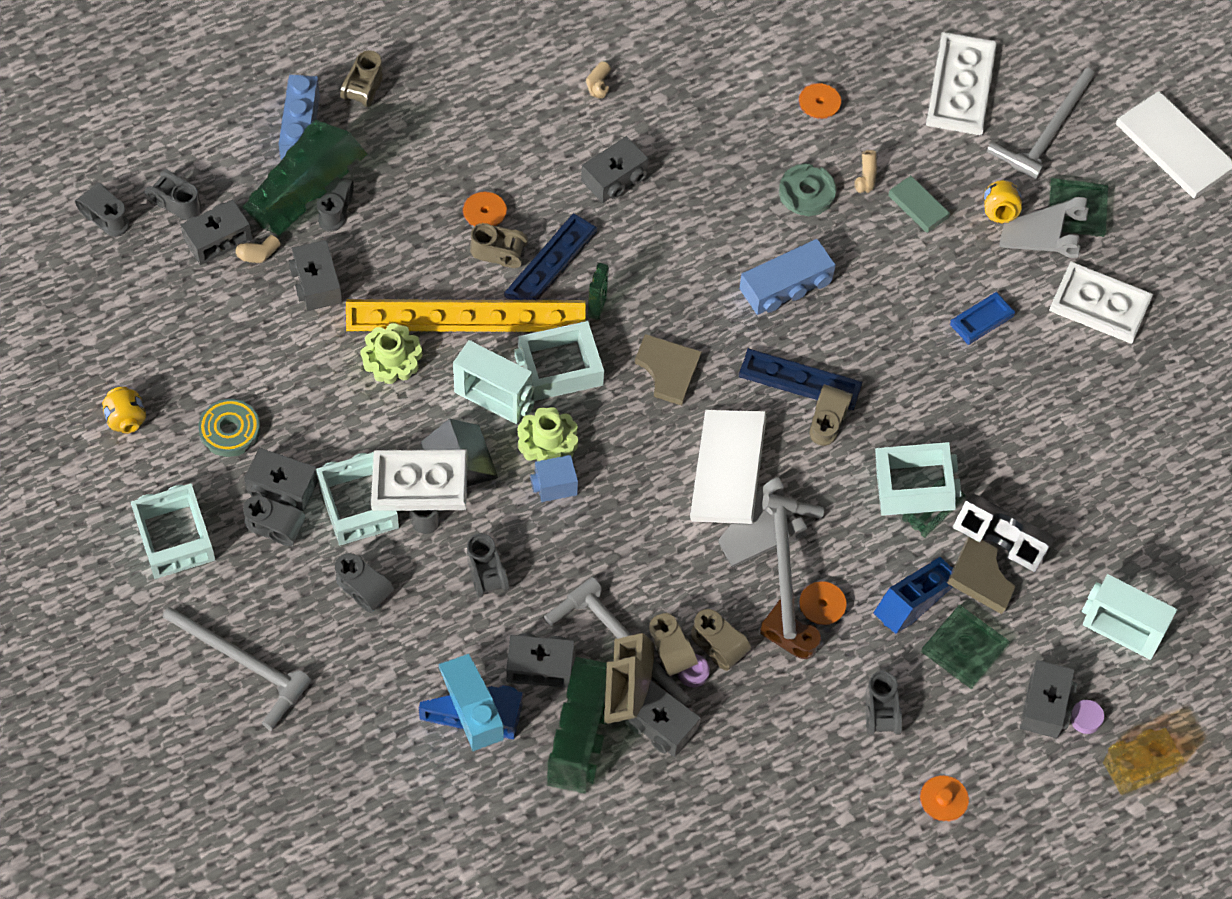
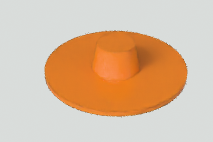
M816 83L805 87L801 91L799 105L807 115L823 119L831 117L838 112L841 106V98L833 87Z
M492 192L475 193L465 201L463 206V215L466 221L474 227L481 223L497 226L504 220L507 211L503 199Z
M824 581L808 585L802 591L799 600L803 615L811 622L820 625H828L838 621L844 615L847 604L842 590L836 585Z
M940 775L929 779L923 785L920 793L923 809L928 815L939 821L958 819L965 813L969 803L968 793L964 785L950 776Z

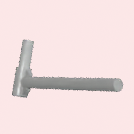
M1086 68L1029 154L1026 152L1015 154L993 142L989 145L987 152L1011 164V167L1037 180L1044 167L1039 158L1094 77L1095 72L1090 68Z
M766 493L762 500V509L774 516L783 635L786 639H793L796 637L787 519L794 514L821 519L824 515V507L797 502L794 498Z
M590 577L569 593L566 600L544 616L547 623L552 626L573 609H587L589 607L617 638L631 636L628 630L599 600L602 588L593 577ZM654 660L652 676L672 697L684 706H687L692 699Z
M168 607L163 613V618L279 686V700L262 721V725L269 730H273L287 709L296 703L312 681L307 674L300 670L291 672L287 676L171 607Z

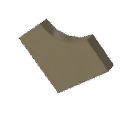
M645 334L636 355L635 364L645 368L652 376L655 385L654 397L682 406L700 361L701 351Z
M968 536L947 584L1002 614L1008 606L1015 586L999 570L996 559L998 549L983 540L978 542Z

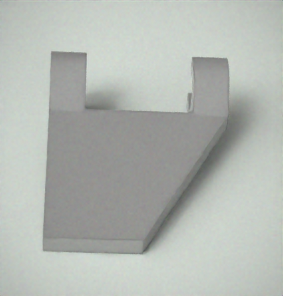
M1076 197L1070 201L1019 216L1011 222L1004 223L1000 247L1053 251L1070 258H1078L1081 249L1080 245H1078L1079 236L1066 235L1061 238L1066 215L1076 220H1087L1089 211L1086 208L1087 198Z
M779 477L767 482L757 492L753 524L732 523L718 539V543L731 567L744 563L777 547L774 516L762 509V500L766 493L785 496L783 492L784 486ZM801 517L787 524L789 542H794L807 536L805 531L807 527Z

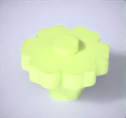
M391 323L387 326L386 330L382 327H376L371 333L366 335V347L361 349L360 354L364 369L367 372H373L376 381L393 384L397 378L408 380L412 374L418 371L417 361L423 356L419 338L416 335H410L407 326Z
M554 407L538 408L535 416L525 415L522 422L518 425V449L523 453L525 459L529 461L535 459L542 461L568 455L572 457L574 451L578 448V437L576 436L578 426L573 421L571 415L567 413L559 415L558 410Z

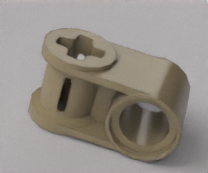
M367 50L357 56L352 69L342 84L341 99L347 100L350 98L362 102L365 107H370L383 79L382 61L377 52Z
M488 223L477 224L471 231L470 252L476 259L509 268H518L522 264L521 253L528 243V237L518 230L505 229Z
M826 384L823 385L809 432L810 438L814 443L826 446L834 442L841 422L844 420L853 396L852 393ZM823 425L828 427L826 432L820 430Z
M704 609L695 616L694 626L691 631L692 640L721 669L728 671L751 650V645L747 638L741 632L734 629L715 610Z
M667 613L655 616L650 621L649 629L667 675L670 677L697 665L698 661L688 639L685 638L676 618Z

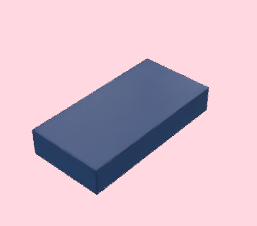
M996 291L953 318L950 325L970 345L1013 318L1015 311Z

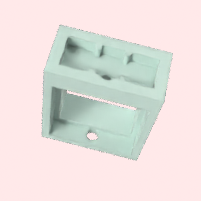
M588 321L518 336V348L514 349L517 365L523 366V368L532 372V385H534L533 401L603 386L604 369ZM574 342L578 343L585 369L539 379L531 352Z
M468 340L453 362L454 393L518 424L522 416L529 415L534 406V401L532 400L534 391L532 372Z
M949 442L875 448L881 516L955 510V498L961 497L960 479H954L953 473L958 472L957 455L950 453ZM943 465L945 486L892 490L890 469Z
M374 452L369 454L360 453L351 459L341 462H329L316 469L318 484L339 546L399 528L397 511L370 510L340 519L329 488L365 476H373Z
M192 484L176 485L169 488L168 491L154 495L146 494L137 500L131 501L154 579L215 561L213 548ZM190 507L200 539L154 552L145 520Z
M1107 574L1102 584L1095 583L1088 596V600L1082 610L1087 616L1082 625L1151 660L1177 609Z

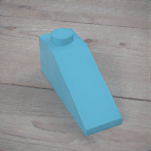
M466 654L439 664V669L472 751L503 741V723L470 655Z

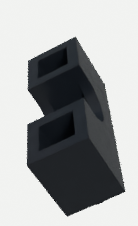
M975 493L966 500L953 525L954 529L978 542L990 540L1001 545L1010 553L1009 559L1033 572H1036L1044 563L1056 540V537Z

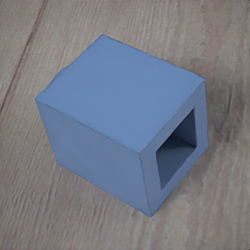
M571 455L535 462V474H530L532 490L534 493L539 492L541 502L577 495L578 480Z

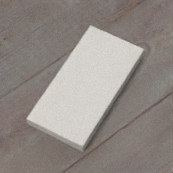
M942 32L926 126L982 136L997 46L996 41Z
M1159 91L1117 119L1116 124L1194 199L1232 173V160Z
M705 410L690 513L692 522L753 524L767 418L765 412Z

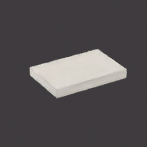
M1070 262L1049 311L1132 344L1153 294Z
M467 449L374 450L372 511L466 510Z

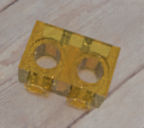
M1166 727L1157 731H1154L1152 728L1145 730L1131 742L1126 743L1125 740L1111 745L1108 748L1103 764L1122 796L1177 773L1185 760ZM1149 749L1158 750L1162 757L1152 755ZM1121 761L1130 762L1134 769L1124 767Z

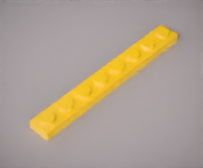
M346 299V331H372L376 327H382L386 330L389 324L395 323L399 326H407L409 331L540 332L585 322V300Z

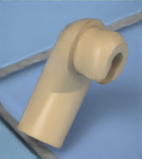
M601 61L586 78L589 93L597 99L604 98L609 91V86H605L603 79L609 74L611 67L604 61Z
M874 150L862 152L863 177H858L855 180V189L859 193L865 191L869 193L874 189L877 173V154Z
M270 235L262 244L241 243L236 247L235 252L242 261L263 263L281 246V243L275 236Z

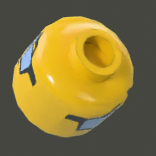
M1006 180L996 181L985 189L983 194L984 208L989 219L997 223H1008L1020 215L1022 210L1021 194L1014 183Z
M116 387L110 390L102 402V410L107 425L111 430L124 434L133 433L146 419V411L140 395L137 391L128 387Z

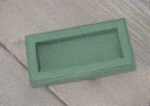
M911 175L889 190L888 196L926 233H929L949 218L950 213Z

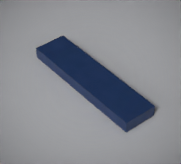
M573 213L504 292V297L509 300H539L597 233V227Z
M749 348L739 372V378L815 400L819 399L824 384L853 394L848 408L852 411L855 409L863 383L862 381Z

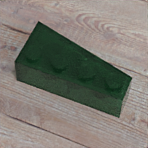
M315 119L312 124L306 127L297 142L287 150L286 155L278 165L269 172L268 177L259 188L250 195L243 208L262 229L279 236L307 211L305 205L309 201L317 198L320 199L327 192L325 187L338 176L342 179L349 172L347 167L356 158L361 161L368 154L350 132Z
M575 657L566 692V698L568 699L567 702L563 703L559 721L560 729H556L553 750L548 759L547 786L585 794L588 783L594 785L598 765L592 764L594 754L601 755L604 735L599 734L601 724L608 725L604 721L607 663Z

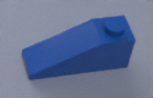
M941 557L935 559L891 586L873 614L895 634L899 633L913 624L953 588V586L947 584L953 568Z
M488 686L487 689L503 723V737L514 740L523 705V692H518L511 686ZM450 695L420 702V720L464 729Z

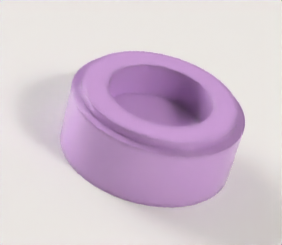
M695 654L698 661L697 665L677 673L679 680L688 687H699L709 677L710 667L707 660Z
M1082 700L1074 706L1070 721L1077 731L1084 734H1092L1101 727L1104 721V712L1096 702Z

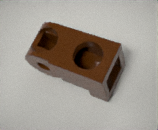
M779 600L763 621L760 634L800 659L812 658L816 654L821 641L819 630L812 625H803L795 619L796 637L793 639L784 638L781 600Z

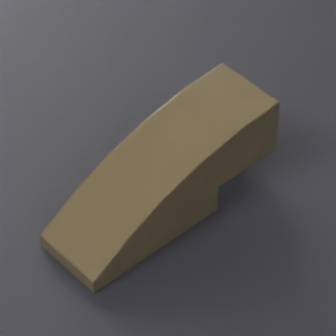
M643 633L614 639V661L607 662L604 721L607 724L636 718L645 701L651 681L655 643Z

